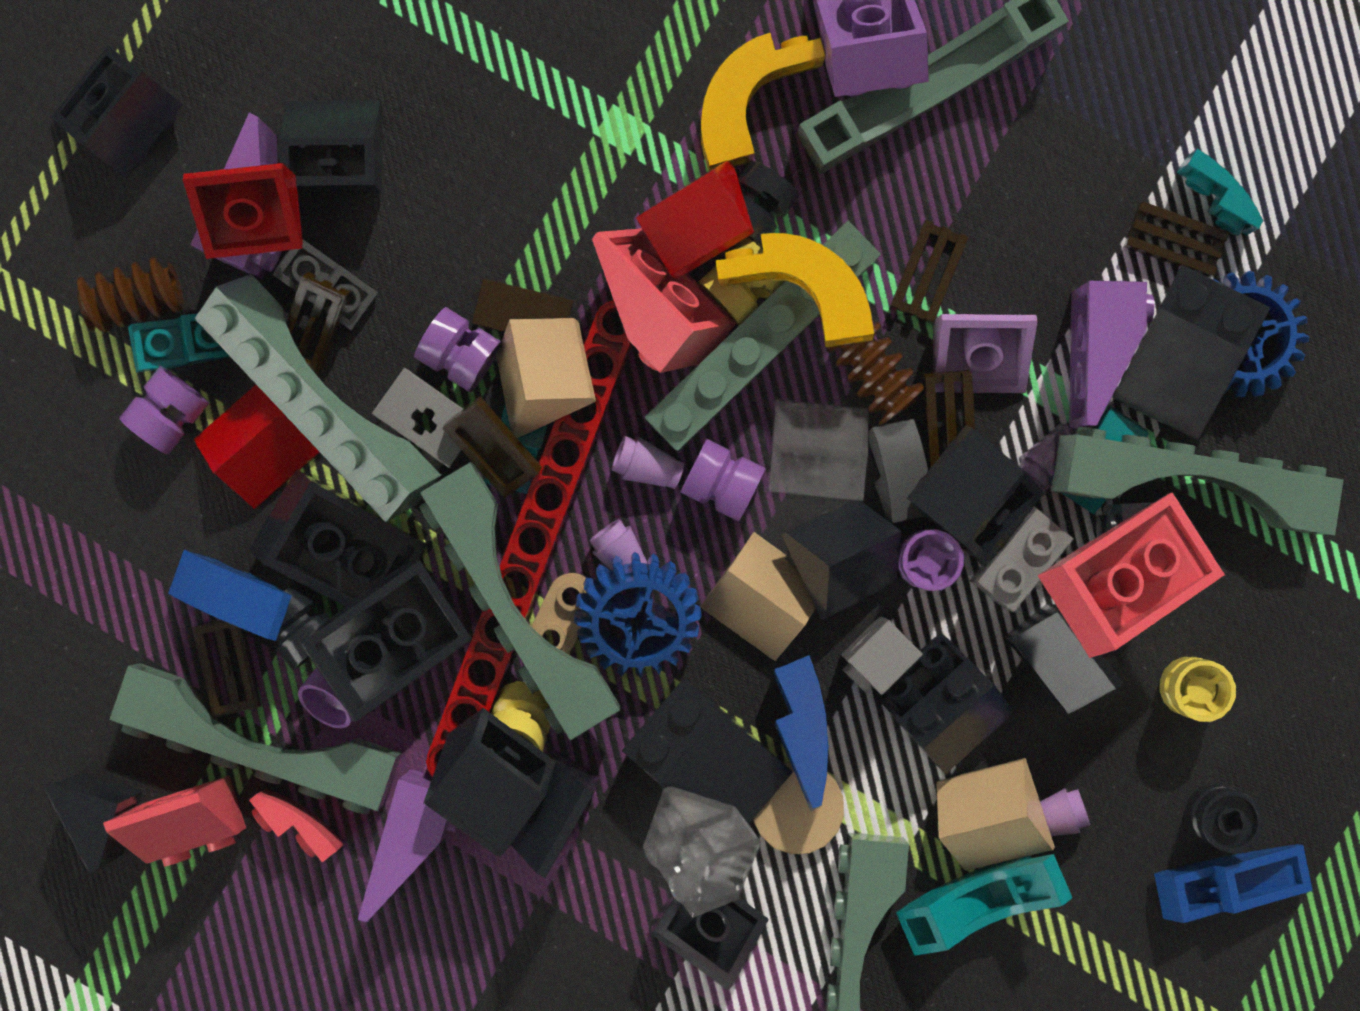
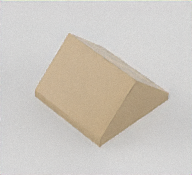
M509 319L496 357L510 429L517 438L596 402L580 325L576 319Z
M753 532L700 608L776 661L806 625L815 610V606L800 573L785 559L786 555Z
M1026 758L942 779L937 782L939 839L965 871L1051 851L1055 848Z

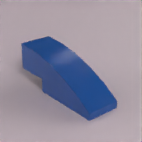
M184 550L168 592L171 596L207 614L274 641L277 639L292 597L287 592L253 574L236 570L217 559Z
M806 656L774 670L773 676L790 714L776 720L774 726L809 809L814 811L822 806L828 764V734L826 712L820 684L810 656Z
M1301 844L1240 853L1154 873L1163 919L1186 923L1220 912L1234 914L1313 891L1304 846Z

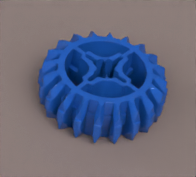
M1252 271L1243 273L1240 281L1235 273H1229L1223 278V285L1271 307L1268 313L1272 320L1263 321L1260 327L1262 332L1256 334L1241 362L1244 372L1237 370L1225 391L1226 393L1232 385V392L1235 398L1245 397L1248 388L1254 397L1264 395L1265 385L1271 390L1280 388L1282 386L1280 375L1289 378L1293 377L1296 373L1289 361L1300 362L1304 360L1305 354L1295 348V345L1307 343L1310 338L1305 333H1297V327L1306 324L1308 320L1306 316L1295 318L1292 310L1298 308L1301 301L1293 299L1285 302L1283 298L1288 292V286L1283 284L1271 291L1272 277L1269 275L1263 276L1256 284V277ZM1277 334L1274 353L1266 365L1261 368L1259 359L1264 358L1262 351L1263 343L1269 336Z
M636 552L631 555V563L624 565L622 559L616 555L613 558L614 569L610 571L605 566L599 564L596 568L598 580L586 577L583 582L586 593H578L576 596V606L580 608L574 612V623L580 626L577 630L578 640L581 643H588L586 645V652L590 658L601 655L600 665L604 670L613 663H617V673L622 677L629 667H635V673L641 679L645 672L644 667L652 666L653 670L660 675L662 671L661 662L666 660L676 666L679 661L677 651L689 653L692 648L689 638L698 637L699 626L695 621L700 620L702 613L700 606L695 604L699 600L697 590L695 588H688L690 580L685 572L675 575L676 565L672 561L659 568V558L654 553L648 558L647 564L641 563L640 556ZM634 588L627 594H617L625 589ZM653 589L670 599L676 608L675 613L665 611L664 606L653 602ZM644 602L645 612H640ZM599 617L610 619L611 625L620 627L623 630V639L621 640L610 634L600 622ZM631 618H635L633 626H631ZM657 636V637H655V638H653V639H650V640H647V641H643V640L646 639L647 637Z

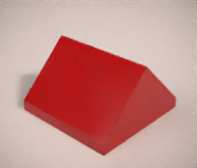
M728 160L636 217L668 272L675 279L680 278L754 233L734 164Z
M283 163L183 174V183L206 259L302 249L303 240L296 175Z
M257 385L252 387L193 439L213 473L254 509H257L289 481L296 469L301 470L320 453Z

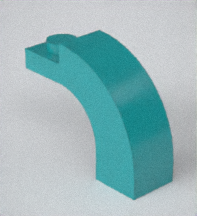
M1054 854L1031 858L1030 855L988 865L949 881L915 899L897 911L896 914L914 956L947 951L973 932L991 923L1025 912L1060 907L1073 897Z

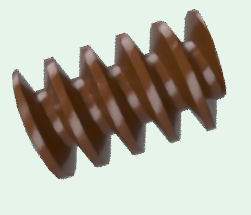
M155 257L150 258L149 272L144 273L137 262H133L131 264V277L126 278L119 267H115L113 269V282L108 283L101 272L95 273V287L90 288L83 277L77 278L79 308L85 324L92 333H95V328H98L101 332H109L113 328V322L119 327H127L131 322V316L137 322H145L148 319L149 311L155 317H163L166 314L167 305L173 312L177 313L184 309L182 289L173 265L168 262V267L163 268Z
M879 322L873 323L874 336L881 327ZM890 337L879 340L873 338L872 341L827 348V352L843 350L835 363L839 368L851 364L854 366L846 378L849 383L864 380V384L857 393L859 398L870 395L875 396V399L868 408L869 412L874 413L885 410L886 414L878 424L879 426L914 403L924 389L922 383L906 385L913 374L911 367L898 371L895 369L903 357L900 352L885 355L884 352L892 342Z

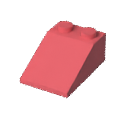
M642 228L597 232L592 238L627 338L639 351L638 355L642 362L651 369L662 373L699 365L720 345L737 324L688 273L678 279L670 275Z
M1171 492L1072 552L1039 574L1038 577L1089 658L1117 650L1225 574Z
M230 775L142 803L103 823L106 833L146 864L162 859L164 867L191 858L189 850L203 845L207 846L208 852L236 843L234 835L246 829Z

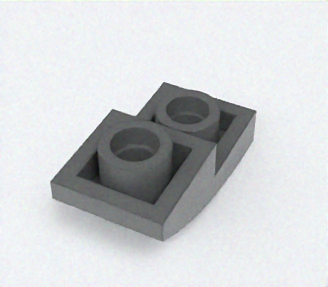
M303 240L302 249L288 250L272 272L273 276L296 292L302 276L307 272L316 275L315 280L320 282L327 280L333 283L332 287L337 290L344 288L350 291L340 319V323L350 330L353 329L378 293L305 240ZM311 292L308 300L314 304L317 294ZM329 299L324 309V312L327 314L333 302Z
M914 419L872 427L866 435L881 475L874 484L887 521L897 525L926 518L907 499L919 480L928 472L924 450Z

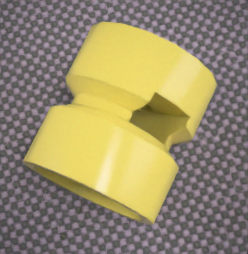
M748 237L743 239L733 249L752 248L754 254L763 253V250ZM716 266L698 281L699 285L732 317L738 326L758 308L757 299L759 297L767 299L785 282L784 280L773 279L720 287Z
M1182 657L1172 661L1164 669L1160 678V694L1163 702L1173 712L1199 722H1212L1222 718L1232 708L1236 698V685L1232 675L1224 666L1202 658Z
M516 681L506 684L499 690L491 714L543 752L547 734L551 727L543 710L548 708L549 704L540 690L532 694L525 682Z

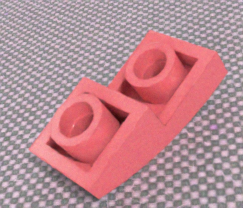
M264 789L249 800L255 807L252 810L253 817L266 832L273 830L279 837L294 826L298 831V834L295 836L298 844L312 858L317 855L321 862H324L344 845L336 833L319 817L301 804L280 793Z

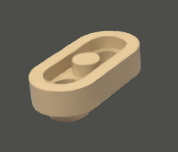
M578 573L561 575L552 583L531 626L542 637L547 630L557 631L560 635V642L555 647L567 654L572 651L578 639L577 630L580 626L574 623V612L580 608L576 605L566 604L563 600V593L569 587L576 588L579 593H586L583 586L586 577Z

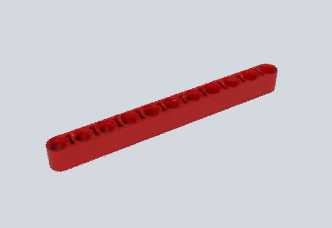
M614 300L606 302L599 308L584 344L587 362L596 355H605L613 362V370L608 377L600 380L591 377L596 402H594L597 408L596 415L587 423H577L572 419L571 413L555 420L539 462L542 468L533 477L499 566L504 583L507 575L513 571L521 572L528 578L529 590L526 595L521 598L511 596L515 606L526 620L632 347V343L628 340L626 333L617 336L611 335L603 327L605 318L610 313L618 312ZM564 441L574 442L580 451L579 459L570 467L559 466L554 458L555 448ZM548 484L558 486L563 495L561 505L553 511H546L541 508L537 499L540 489ZM533 527L540 529L546 538V545L543 551L536 555L527 553L521 545L523 533ZM491 609L481 613L427 754V769L432 777L438 763L439 751L444 747L448 733L460 725L455 718L456 707L459 704L467 703L474 706L477 711L484 708L492 713L499 690L513 658L515 649L508 653L501 642L495 640L489 634L488 623L495 616ZM476 660H488L495 667L496 674L492 683L480 684L472 677L471 669Z

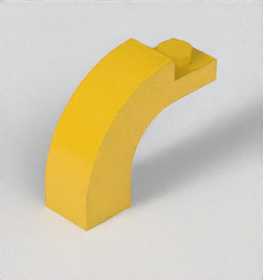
M767 33L746 42L721 64L708 86L702 107L701 144L708 172L727 160L731 161L735 167L749 163L754 159L755 152L746 122V109L751 98L762 86L773 80L822 67L825 52L821 38L809 41L807 36L794 37L782 42V49L775 50L771 33Z
M767 233L761 234L763 253L754 254L752 248H742L728 251L725 253V259L716 260L720 287L774 279L788 281L803 288L812 297L819 309L825 347L873 340L874 329L870 306L859 279L843 259L822 244L798 235Z

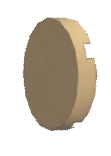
M785 762L784 764L793 771L790 762ZM793 772L753 818V821L761 837L775 849L789 854L811 853L826 846L838 833L844 817L843 795L836 780L827 772L822 806L814 811H810L796 775Z

